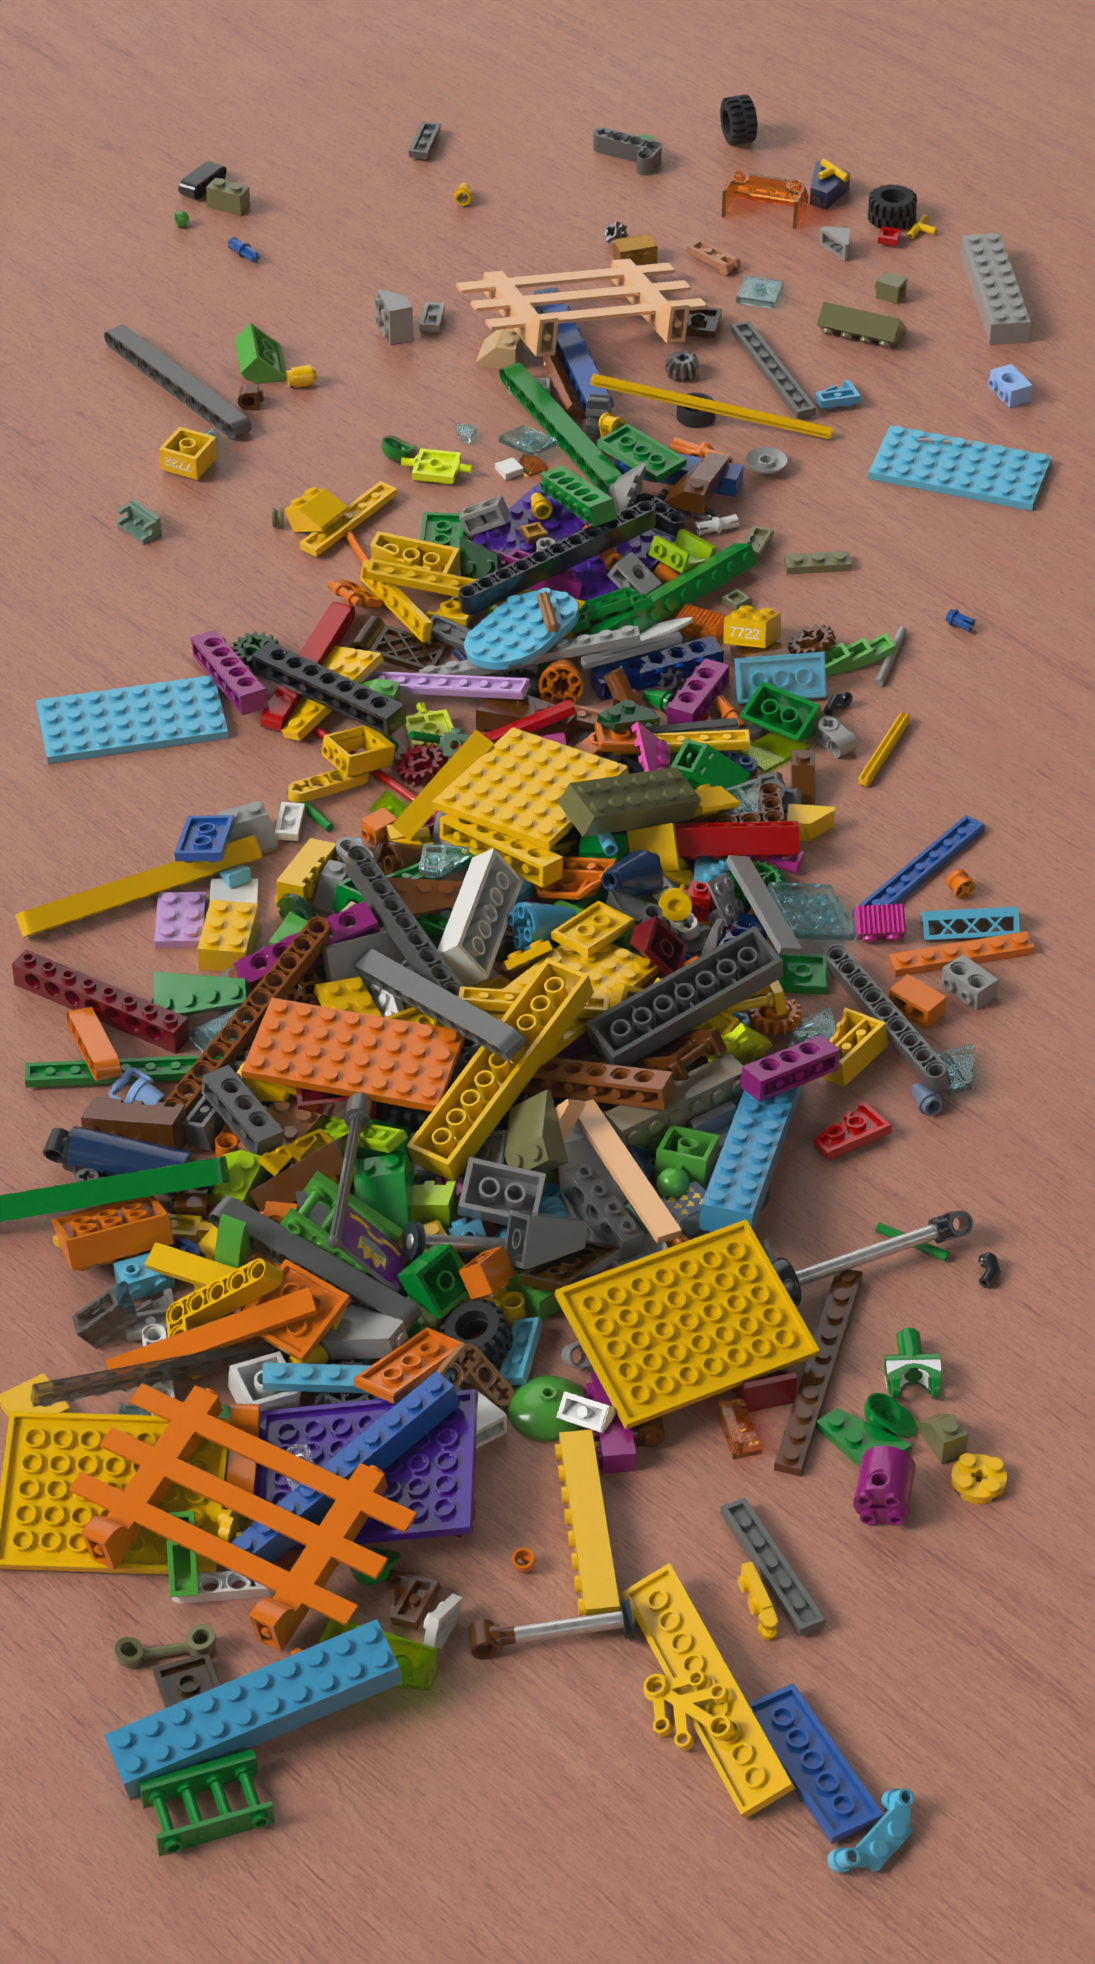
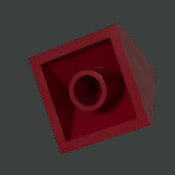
M782 1369L756 1380L743 1382L742 1385L735 1387L734 1390L743 1413L794 1403L797 1374L796 1372Z

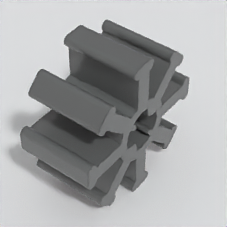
M589 394L587 400L588 409H586V435L601 437L598 425L599 418L606 412L610 413L611 395Z

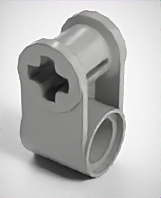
M830 716L819 719L818 727L820 733L817 735V742L828 750L833 757L839 758L857 748L858 742L855 735L840 724L837 719Z

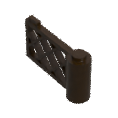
M372 615L365 619L350 643L349 648L381 653L384 661L419 672L420 669L426 667V665H422L419 662L428 660L430 665L437 666L447 650V644L433 637L429 642L422 643L413 633L387 626L381 618ZM390 634L397 638L388 640L386 636ZM407 642H415L418 645L409 647ZM402 644L404 647L397 650L393 648V646ZM386 647H387L388 650H389V652H385V653H384V652H381V651H378V649H382V648H386ZM435 648L439 651L430 653L428 649ZM422 650L424 655L415 656L413 652ZM408 654L410 658L403 659L399 656Z

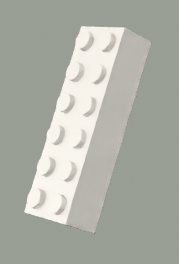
M494 848L472 858L438 947V951L465 987L488 979L508 924L507 915L513 911L523 883V879Z

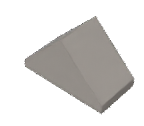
M823 226L820 228L819 244L845 262L848 260L851 228Z

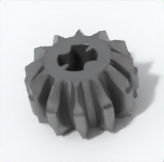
M674 351L673 354L668 355L665 369L668 378H674V381H691L692 378L697 377L700 363L697 355L691 354L690 351Z

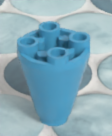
M533 902L517 903L513 911L507 915L508 924L512 927L515 947L517 949L529 950L531 949L529 945L543 939L544 942L552 940L551 931L576 916L577 912L575 909L565 906Z

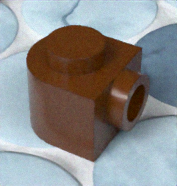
M258 384L243 385L239 389L238 405L244 410H259L260 402L264 401L263 389H259Z
M662 1416L632 1427L637 1447H656L665 1439Z

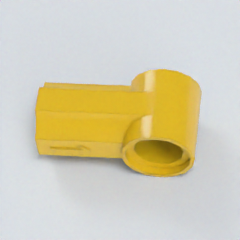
M501 1288L496 1290L497 1294L486 1299L487 1303L491 1300L502 1309L510 1327H513L515 1319L526 1318L525 1298L519 1292H508Z

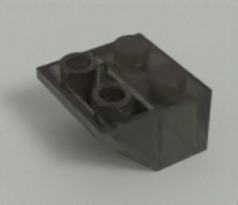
M126 1281L113 1286L72 1316L77 1335L95 1349L103 1346L138 1320Z

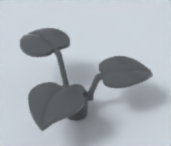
M609 892L606 905L635 919L636 924L643 923L657 916L667 925L666 917H662L663 911L660 906L656 904L646 906L641 899L635 896ZM687 923L684 924V927L690 928ZM698 923L701 929L699 935L691 940L682 939L688 945L686 953L694 954L702 951L712 927ZM672 926V927H671V930H672L679 938H681V937L679 936V934L676 932V930L674 929V927ZM629 951L645 958L642 954H640L637 951Z

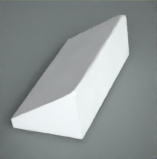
M564 1391L556 1418L604 1433L616 1415L615 1407Z

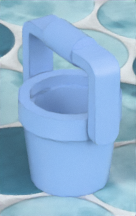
M133 1067L128 1068L124 1074H121L109 1091V1098L120 1099L115 1095L122 1090L133 1075L138 1080L130 1088L124 1101L125 1103L132 1104L134 1100L143 1101L144 1105H155L156 1102L163 1103L167 1099L165 1094L152 1085L154 1082L152 1078Z

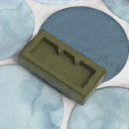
M756 525L752 527L743 543L752 544L756 560H760L774 537V530Z

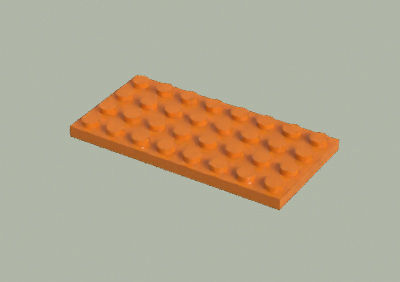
M271 998L241 1073L242 1078L348 1097L356 1093H363L369 1097L370 1101L433 1111L445 1095L465 1036L449 1028Z

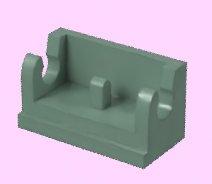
M135 499L130 500V503L122 506L117 511L119 514L126 512L124 517L116 521L117 526L143 545L162 535L160 517Z

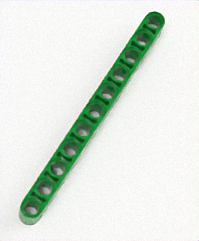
M520 362L500 368L499 375L504 386L508 390L510 389L513 396L592 484L608 495L611 483L614 484L618 477L622 475L621 472Z
M226 1156L0 1195V1222L230 1182Z

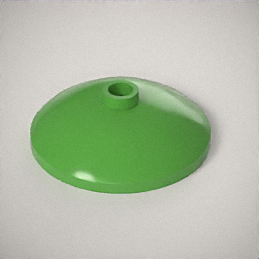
M543 1375L530 1378L526 1384L518 1385L513 1390L514 1397L507 1406L508 1417L514 1428L524 1436L538 1441H558L559 1432L579 1431L583 1427L556 1418L564 1391L587 1398L584 1391L573 1381L560 1376Z

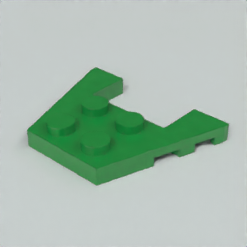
M624 587L587 600L579 609V620L571 630V633L590 628V621L593 619L596 621L604 620L608 617V614L614 612L617 614L624 613L631 606H633L635 612L653 606L651 596H645L644 593L638 594L637 590Z

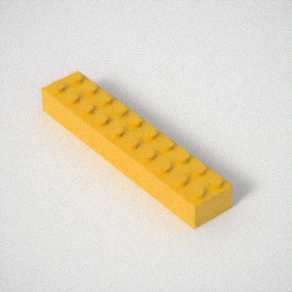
M546 958L500 1020L516 1029L525 1038L527 1043L510 1061H506L482 1046L478 1049L408 1143L407 1149L414 1164L451 1181L458 1179L467 1167L469 1157L473 1158L594 994L588 974Z

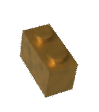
M651 234L613 240V257L615 260L631 259L636 266L657 263L658 246Z

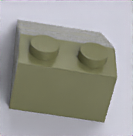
M547 1089L510 1108L505 1149L507 1165L546 1174L569 1162L551 1090Z

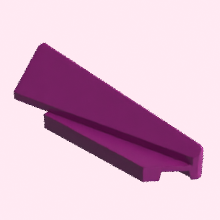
M516 548L508 555L497 549L492 550L502 556V568L530 555V553ZM570 568L528 589L538 591L542 588H550V590L567 592L574 599H578L583 583L576 580V573Z

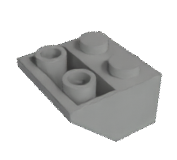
M382 289L377 290L375 306L378 310V315H376L375 319L377 327L382 329L383 337L387 338L390 345L414 341L413 307L407 296Z

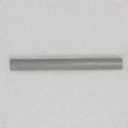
M900 627L896 633L893 643L896 646L897 652L885 658L875 680V685L878 687H882L907 633L905 627Z

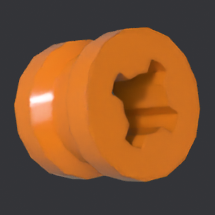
M963 869L955 870L946 880L947 887L953 891L958 899L968 898L976 889V883L973 879L969 878L968 873Z

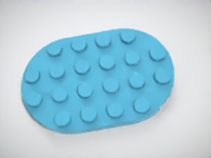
M550 588L512 595L468 632L464 641L467 659L475 666L490 670L509 669L508 666H515L522 663V666L545 654L574 628L579 620L578 604L567 592L550 590ZM546 591L549 593L559 629L557 632L548 633L537 598L539 592L543 593Z

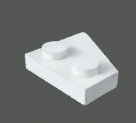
M452 1594L444 1602L441 1601L432 1613L429 1612L423 1625L426 1632L419 1664L430 1667L433 1664L435 1647L442 1649L449 1634L458 1623L463 1597Z

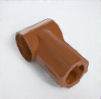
M622 668L611 671L604 676L614 697L612 701L613 706L626 699L642 706L640 694L631 688Z

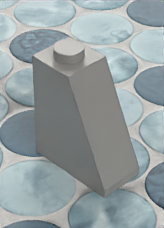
M351 1304L347 1308L337 1330L329 1329L322 1339V1344L330 1360L342 1358L371 1359L385 1357L409 1339L403 1320Z

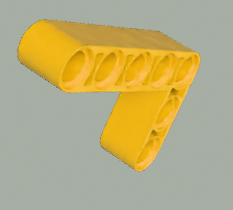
M258 1258L173 1302L166 1312L168 1337L213 1322L275 1290L282 1282V1270ZM206 1354L174 1365L171 1368L191 1379H198L206 1369Z

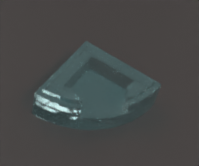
M457 423L456 434L462 438L463 442L471 444L477 433V426Z

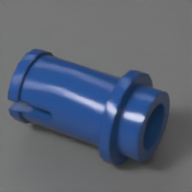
M951 609L946 616V621L950 626H958L967 632H971L972 628L970 626L974 627L975 619L959 613L958 609Z

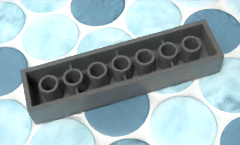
M754 926L586 1022L588 1039L607 1064L628 1067L782 978L783 960Z

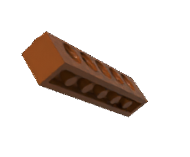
M551 1058L547 1063L541 1065L523 1089V1093L537 1095L548 1089L551 1090L552 1097L585 1101L594 1099L595 1102L665 1110L675 1094L673 1072Z

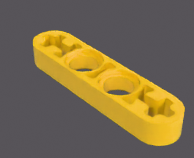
M336 769L298 780L288 785V799L294 803H303L364 785L368 782L369 772L346 777L341 771Z

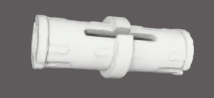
M736 514L722 518L716 516L712 517V520L696 522L694 528L698 529L695 530L697 536L712 532L718 534L722 530L738 528L739 522H735L738 521V517Z

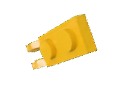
M753 1562L741 1564V1576L738 1577L739 1588L749 1598L748 1606L751 1614L758 1617L760 1622L758 1632L761 1634L762 1639H765V1641L775 1640L777 1637L776 1627L778 1625V1618H776L777 1615Z

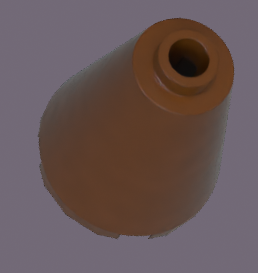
M388 841L381 844L378 850L377 861L382 862V871L386 876L444 852L439 847Z

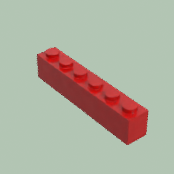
M798 821L673 823L675 825L678 855L685 856L689 860L699 859L700 856H709L710 859H722L723 856L728 855L746 857L747 855H756L757 858H769L770 855L780 854V857L790 858L794 857V854H800Z

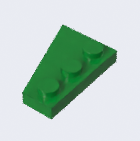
M838 1408L816 1421V1428L859 1468L862 1455L866 1450L875 1446L896 1447L906 1453L912 1451V1444L875 1428L869 1423Z

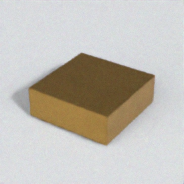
M540 522L520 527V534L528 545L536 543L541 538H548V533Z

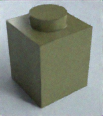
M886 271L875 282L876 298L898 304L906 296L907 278Z

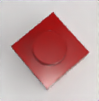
M881 227L877 244L897 246L901 229Z

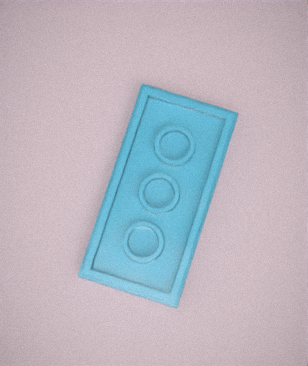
M825 652L734 658L737 704L748 703L762 681L804 699L827 697Z

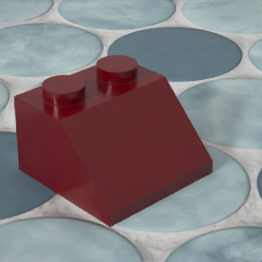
M657 916L635 926L630 941L635 950L657 966L659 971L665 976L672 974L683 966L688 945Z

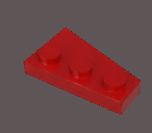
M862 1100L858 1103V1108L854 1112L849 1111L843 1116V1121L839 1124H832L814 1139V1148L827 1160H830L892 1133V1125L868 1103Z

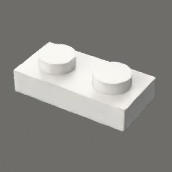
M281 802L275 829L276 840H299L305 813V803Z

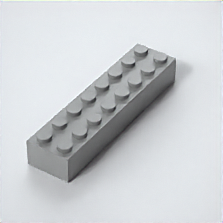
M989 233L962 236L960 258L989 345L1029 342L1031 321L1001 234Z

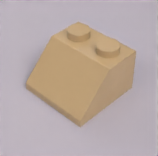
M513 328L496 330L484 339L476 360V366L502 368L518 363L524 348L523 340Z

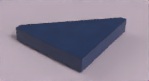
M627 1145V1150L649 1180L655 1171L657 1150Z

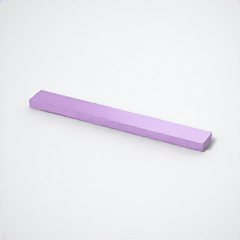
M373 671L361 682L375 679L400 682L401 694L523 700L531 685L529 678Z

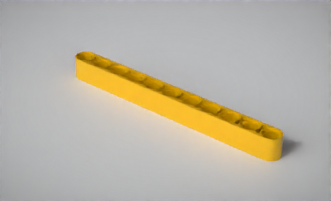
M252 835L228 843L222 861H194L191 863L173 861L17 913L15 917L23 938L158 894L159 892L218 874L237 865H245L263 858L256 836Z

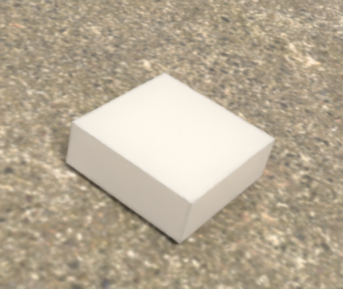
M514 457L495 463V470L505 480L524 474V468Z

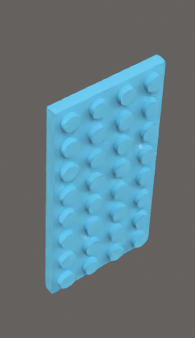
M890 425L868 472V479L1032 511L1050 468L1052 456L1027 452L1022 449L1007 448L1001 445L986 444L980 441H970L974 442L972 447L964 446V442L970 440ZM920 437L932 438L935 444L919 443L917 439ZM944 439L952 440V445L940 444V441Z
M211 676L36 700L48 764L229 738L217 685Z

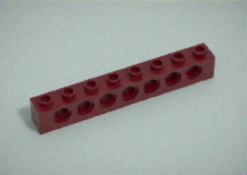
M27 949L12 963L14 985L72 1010L92 1007L100 1022L174 1054L189 1040L187 1017Z

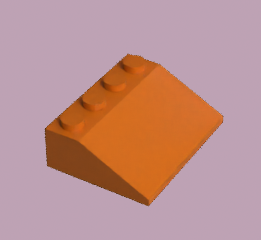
M155 1196L114 1202L51 1219L66 1261L72 1271H85L90 1269L92 1265L99 1263L105 1265L112 1264L118 1258L125 1256L128 1258L139 1256L142 1252L151 1250L155 1242L166 1246L174 1244L168 1213Z

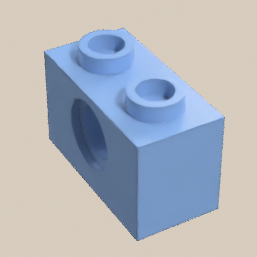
M1012 364L990 370L989 388L1009 408L1031 402L1033 385Z

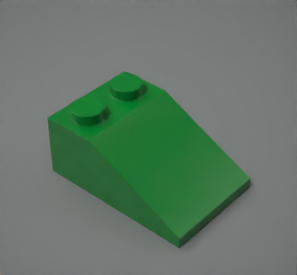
M406 1152L356 1160L354 1175L355 1197L403 1230L411 1222L415 1173Z

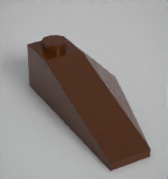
M709 452L670 488L664 502L676 509L704 514L726 469L730 456Z

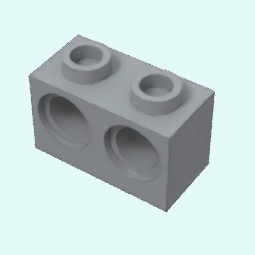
M500 495L463 508L459 520L467 537L506 524L510 511L503 496Z
M963 954L943 967L941 986L953 993L965 1004L978 1010L997 997L998 979Z

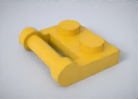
M541 939L530 944L531 949L523 953L521 950H518L508 955V960L504 961L508 971L511 974L516 973L518 969L554 952L550 941L544 942Z

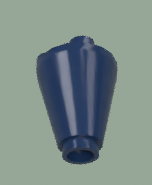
M642 849L629 853L603 873L601 878L603 887L611 892L638 897L654 895L663 888V870L659 855Z

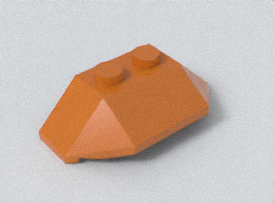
M563 857L561 879L543 888L536 884H533L541 898L580 900L595 896L602 886L601 878L603 873L618 861L617 859Z

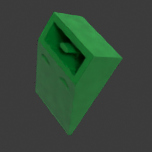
M688 739L684 741L671 765V768L677 767L685 778L690 777L698 787L705 784H710L711 787L721 786L737 800L750 777L748 771L710 745Z

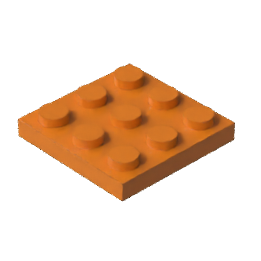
M285 1259L279 1267L283 1272V1279L279 1287L254 1300L248 1309L310 1287L318 1314L258 1335V1337L305 1363L350 1303L351 1298L348 1294Z

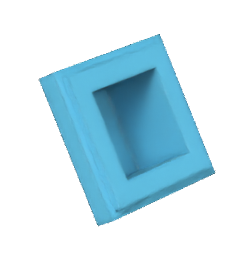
M241 864L219 872L229 888L251 881L250 868Z

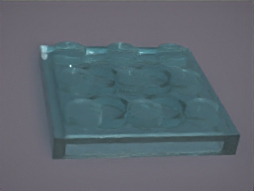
M769 882L767 888L797 939L849 941L855 939L857 933L832 885Z

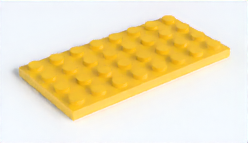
M611 943L588 958L560 944L554 949V952L547 954L504 987L503 990L523 991L546 958L588 974L594 991L592 996L611 998L615 982L641 988L659 973V968L647 958H643ZM482 1010L499 1020H501L506 1013L501 1011ZM576 1017L542 1065L587 1031L586 1022L593 1018Z

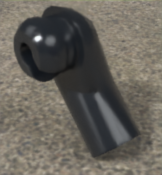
M844 692L843 694L832 695L823 713L831 717L837 709L848 707L853 701L852 694Z
M991 1252L981 1254L978 1260L979 1263L983 1262L980 1266L986 1269L979 1279V1284L984 1288H989L1000 1275L1001 1269L997 1256Z

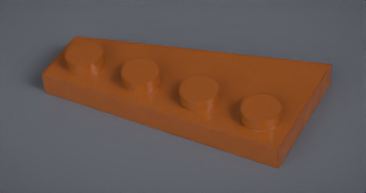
M388 878L415 918L428 913L431 915L440 914L444 910L452 912L463 881Z

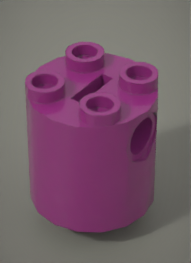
M884 1445L872 1447L862 1455L853 1506L860 1515V1521L864 1524L872 1525L878 1523L899 1526L904 1523V1518L908 1514L916 1467L913 1458L908 1453L899 1448Z

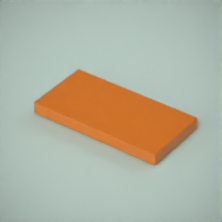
M426 1327L353 1378L354 1386L396 1404L430 1377L457 1345L464 1343Z

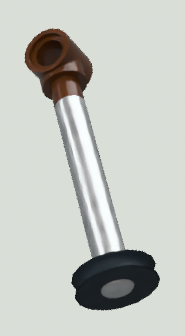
M411 1221L406 1225L403 1233V1252L408 1261L416 1260L424 1253V1250H428L432 1245L452 1244L454 1250L458 1252L482 1253L502 1245L505 1247L506 1238L425 1234L422 1223Z
M629 1597L625 1602L619 1598L620 1611L506 1628H500L499 1624L495 1625L493 1621L488 1619L476 1620L468 1626L471 1654L476 1659L487 1660L495 1657L499 1650H502V1645L623 1628L625 1640L628 1636H632L635 1639L634 1615L631 1611Z

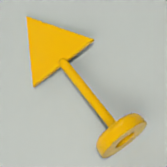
M690 870L663 872L664 877L678 883L680 887L666 890L661 895L658 905L662 908V916L671 921H682L689 916L693 906L690 895L684 891L685 888L689 889L693 880V874Z

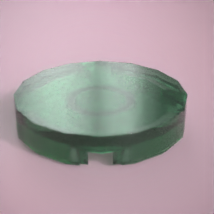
M284 894L277 903V907L281 909L279 914L283 921L289 912L307 921L313 917H318L311 904L297 894Z

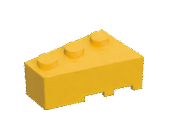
M845 1007L841 1022L837 1023L836 1032L829 1040L840 1049L838 1070L825 1075L824 1079L843 1087L852 1081L888 1046L886 1023Z

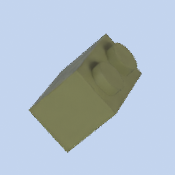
M215 178L206 187L207 206L209 208L242 216L251 207L248 186L229 182L222 178Z

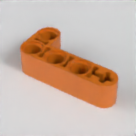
M232 1403L230 1425L260 1438V1405ZM229 1450L226 1482L255 1495L257 1463Z

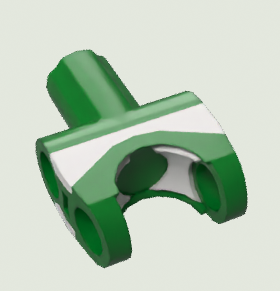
M903 1328L896 1335L898 1354L884 1355L885 1382L889 1396L893 1399H900V1390L907 1384H919L927 1390L931 1398H939L941 1384L939 1353L923 1354L920 1332L915 1328Z

